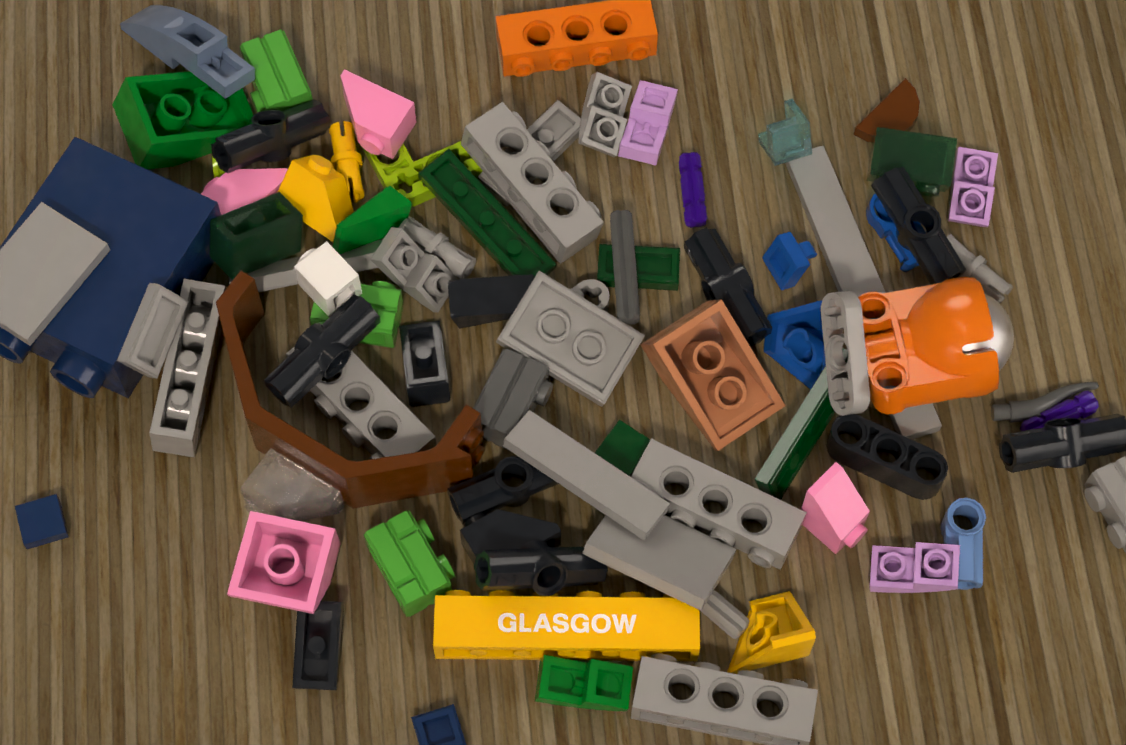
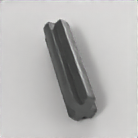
M615 210L610 215L617 319L627 325L636 324L640 320L632 213L629 210Z

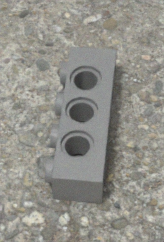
M501 102L465 126L461 141L462 147L560 264L598 238L604 223L599 209L593 202L586 201L577 191L576 184L570 174L566 171H561L551 160V154L547 147L541 141H535L526 130L525 122L517 112H511ZM511 147L518 152V154H507L501 148ZM531 176L537 177L543 184L534 185L526 178ZM551 207H562L568 214L558 215Z
M183 279L180 297L186 299L189 303L165 360L149 432L153 451L195 458L222 331L216 301L226 290L225 285Z
M294 348L286 353L287 357L294 352ZM352 350L348 362L338 372L341 376L336 381L325 382L320 380L310 390L316 396L314 402L319 410L328 419H332L335 416L344 426L342 432L356 448L363 445L372 455L369 459L421 452L436 446L435 435ZM358 400L369 403L367 407L359 411L349 409V406ZM383 429L396 431V434L390 439L383 440L376 437L377 433Z
M653 439L650 440L631 475V478L670 503L665 515L748 554V558L753 563L764 568H771L773 566L781 570L803 526L807 513ZM676 483L682 485L686 492L681 495H672L665 490V487ZM708 502H717L724 507L725 511L719 514H712L706 511L703 505ZM747 520H754L762 525L763 530L758 533H752L747 531L742 523Z
M660 653L652 654L651 658L641 657L631 719L764 745H809L818 690L808 688L806 682L797 679H783L782 683L764 680L763 674L749 670H741L738 674L720 671L721 668L718 665L708 662H696L694 666L677 663L675 657ZM681 683L687 685L693 695L686 700H678L670 694L668 689L674 684ZM718 692H727L734 697L736 705L728 709L721 708L715 704L712 697ZM763 700L772 701L778 706L780 714L775 717H766L759 712L757 703Z

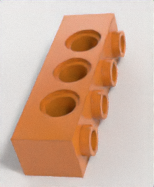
M608 0L496 16V38L504 77L512 75L524 77L533 72L547 70L565 71L571 67L590 64L601 66L611 61L625 59L642 60L648 56L656 55L658 32L651 0ZM618 32V33H621V34H620V35H612V34H609V33ZM572 38H582L583 40L576 41L572 40ZM535 43H543V44H545V45L535 46V45H532V44H535Z

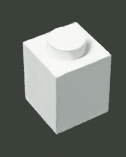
M327 241L317 249L312 248L306 251L294 266L299 286L328 317L332 316L354 294L360 296L362 294L359 275Z

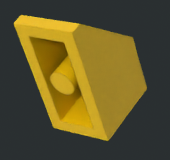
M310 155L291 161L274 198V202L333 242L337 224L354 212L345 177L333 169V164L322 156Z

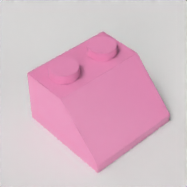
M250 511L227 595L314 614L331 583L341 543L336 529Z

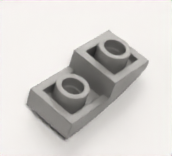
M599 72L591 75L581 116L579 144L612 157L617 156L627 122L623 115L632 88L631 85Z
M391 227L370 259L395 284L432 312H439L448 298V282L458 280L436 255L425 254L402 228Z

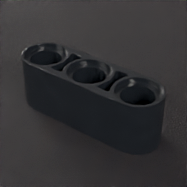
M857 414L840 415L832 424L826 447L831 458L838 463L916 499H930L939 492L948 472L947 461L939 452ZM843 433L851 434L856 438L857 443H844L838 435ZM880 451L889 452L895 457L896 461H883L877 453ZM916 470H928L934 475L935 479L924 480L918 476Z

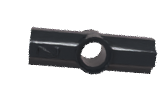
M315 99L286 111H261L253 115L251 118L252 124L215 138V142L211 144L212 156L218 163L219 169L227 174L260 160L264 162H278L291 155L292 147L324 135L326 130L330 128V117L326 113L323 104Z
M904 166L896 167L884 173L871 184L872 189L896 226L898 242L903 248L911 251L931 285L941 283L947 279L957 278L966 271L965 266L941 229L939 212L933 206L926 204ZM910 222L921 223L925 227L926 233L916 232L911 227Z
M706 227L695 232L684 242V249L701 277V286L706 300L722 299L749 346L760 343L766 336L771 334L772 326L754 296L753 283L746 268L741 263L734 262L715 228L708 229Z
M354 294L322 325L315 323L302 333L295 344L294 352L264 379L266 387L282 404L292 408L323 377L329 379L342 370L351 356V350L381 322L380 316L375 312L370 303L361 296L358 297Z
M1120 414L1086 420L1078 418L1053 419L1045 422V427L1005 434L1001 443H999L1000 458L1005 465V469L1009 472L1014 473L1046 466L1074 468L1086 464L1087 458L1126 451L1125 416Z
M511 456L501 460L495 469L447 488V493L452 508L463 525L468 519L481 512L489 514L505 506H521L528 501L531 495L559 483L520 457ZM514 476L522 479L524 483L519 487H509L504 484L503 480Z
M542 540L529 541L522 545L520 549L483 550L481 554L476 555L474 563L476 584L481 590L532 588L541 596L554 595L566 586L598 585L599 582H605L608 567L584 555L585 546L550 548Z

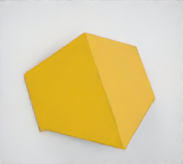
M790 591L749 601L750 609L747 615L750 621L749 626L739 637L727 672L738 674L741 670L751 671L810 655L816 639L815 630Z

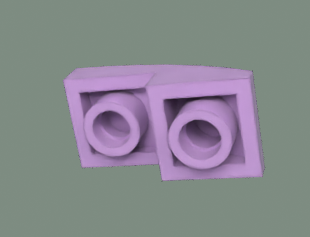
M958 147L952 177L948 221L988 228L995 189L993 184L998 153Z
M916 542V548L872 545L870 592L922 593L958 589L960 545Z

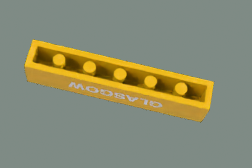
M450 590L445 592V595H435L433 648L435 659L540 660L543 655H549L570 660L641 661L642 656L651 658L652 654L660 653L673 656L677 661L697 662L700 653V610L667 594H664L663 598H648L641 592H624L619 597H602V594L599 592L583 591L577 593L576 597H558V593L550 596H541L536 592L532 596H515L511 591L496 590L490 592L489 596H471V593L465 590Z

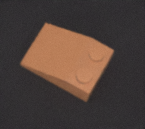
M722 299L706 301L640 344L661 380L715 451H719L786 406Z

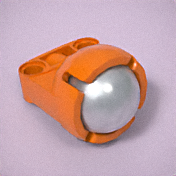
M958 277L947 279L937 284L888 293L867 292L858 297L862 306L870 398L874 407L879 412L897 414L908 407L964 397L984 396L998 389L999 371L1004 367L1011 355L1014 331L1006 310L995 299L984 294L983 287L976 278ZM895 386V388L893 389H886L883 387Z

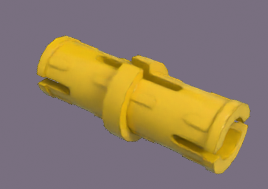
M343 121L344 136H342L340 123L336 122L329 128L334 153L331 157L332 168L345 177L349 193L350 188H352L354 202H358L365 196L360 175V168L363 165L362 156L356 149L353 124Z

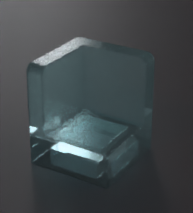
M793 99L784 101L786 119L766 125L767 131L758 134L760 145L775 166L812 155L810 122Z

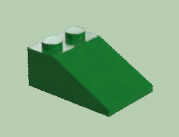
M190 71L125 77L112 104L135 164L147 170L175 167L211 154V144L215 142V138L252 124L251 118L253 117L252 110L242 88L225 99Z

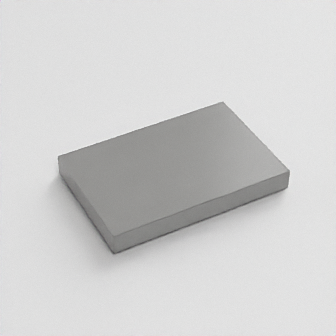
M41 202L0 249V327L31 346L110 251L108 243Z
M538 271L496 340V343L522 354L527 359L531 358L547 365L550 376L602 407L645 335L541 271Z
M605 515L586 542L583 554L698 610H702L732 562L736 549L665 515L645 540H642Z

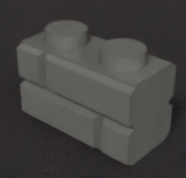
M505 348L502 350L473 409L481 413L482 431H484L483 440L491 441L495 445L507 449L503 446L504 438L529 410L534 412L537 404L545 406L553 389V383L549 382V367L531 358L527 359L522 354Z

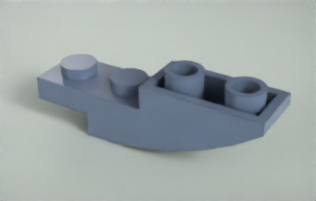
M150 5L120 23L121 30L169 67L174 69L181 64L225 99L255 80V68L228 48L227 36L214 26L188 12L169 6Z

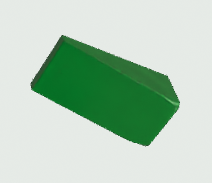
M386 187L337 224L332 247L340 255L385 238L391 227L399 228L401 223L406 218L408 219L412 208L411 201L393 187Z

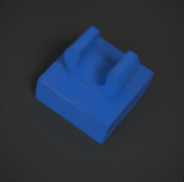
M787 232L777 235L762 259L779 288L785 290L797 284L810 266L808 259L816 257L817 253L810 241L798 244L792 233Z

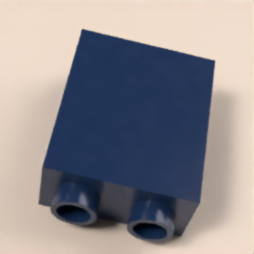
M74 137L0 246V249L37 206L43 202L108 243L110 251L31 346L0 327V356L11 362L21 364L29 352H33L55 363L50 370L51 375L63 386L81 396L94 398L101 386L129 398L143 374L118 362L117 359L148 284H159L180 296L183 279L202 282L229 239L217 201Z

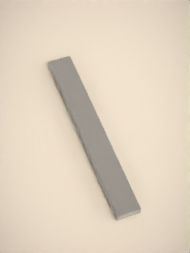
M824 146L786 156V167L838 292L852 291L858 297L867 292L877 291L886 293ZM886 386L883 388L893 389L895 388V386ZM933 403L908 407L900 413L889 414L896 433L911 440L938 432L942 427Z

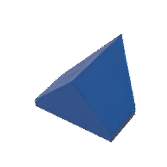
M822 300L767 315V319L772 326V332L765 337L763 352L772 357L810 390L826 366L821 320Z

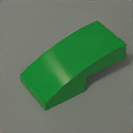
M543 655L539 663L535 702L593 710L627 711L629 709L633 666L590 659L585 663Z

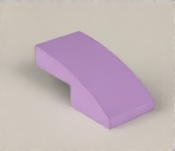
M640 80L630 108L629 120L619 146V157L657 165L678 89Z

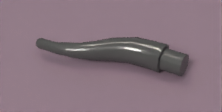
M1097 382L1071 384L1055 389L1035 399L1008 401L1007 404L991 405V417L993 421L1009 420L1010 423L1025 421L1033 416L1040 417L1041 412L1063 402L1068 397L1085 390H1096L1099 385Z

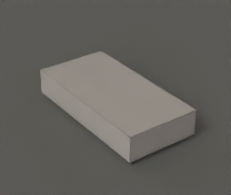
M149 283L117 361L149 378L157 379L189 301L159 284Z

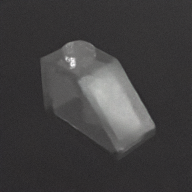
M270 448L240 488L246 503L245 508L249 513L253 511L304 521L340 514L344 508L340 491Z

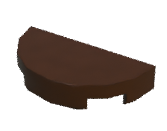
M905 78L855 127L854 135L866 142H872L873 140H891L894 142L907 135L916 123L919 113L920 101L916 89Z

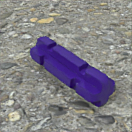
M685 152L679 157L682 200L685 209L684 219L686 226L690 228L703 227L706 225L707 219L706 206L704 204L705 193L701 172V157L697 152Z
M1085 390L1075 395L1073 400L1067 399L1041 412L1040 417L1033 416L1023 421L1020 432L1045 427V422L1053 419L1080 417L1084 419L1097 411L1099 403L1091 391Z

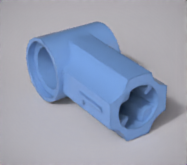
M959 498L954 501L945 513L940 526L943 544L960 545L958 589L960 590L981 588L983 585V526L985 525L986 514L982 505L970 498ZM962 515L967 517L971 521L973 528L969 530L959 528L955 524L953 516Z

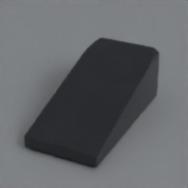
M530 274L449 281L448 294L451 319L459 329L510 319L535 276Z
M440 320L399 326L409 405L411 407L449 402L450 391Z
M321 601L314 614L297 611L292 688L337 690L344 602Z

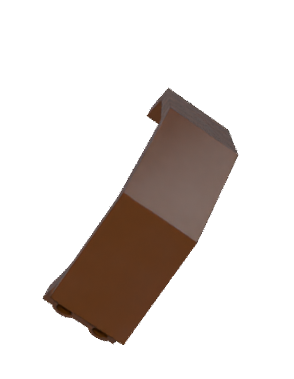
M240 270L216 301V306L245 418L258 451L353 509L447 492V488L473 478V468L479 463L485 451L483 446L484 431H482L481 413L467 404L434 448L421 452L364 461L345 459L266 411L260 405L244 351L246 338L265 314L255 279Z

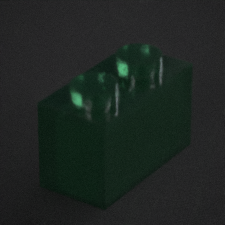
M877 127L873 134L866 181L874 182L884 173L896 167L904 166L921 195L937 197L939 192H946L951 186L958 138Z
M278 192L210 220V257L233 280L240 270L249 274L301 252L303 214Z

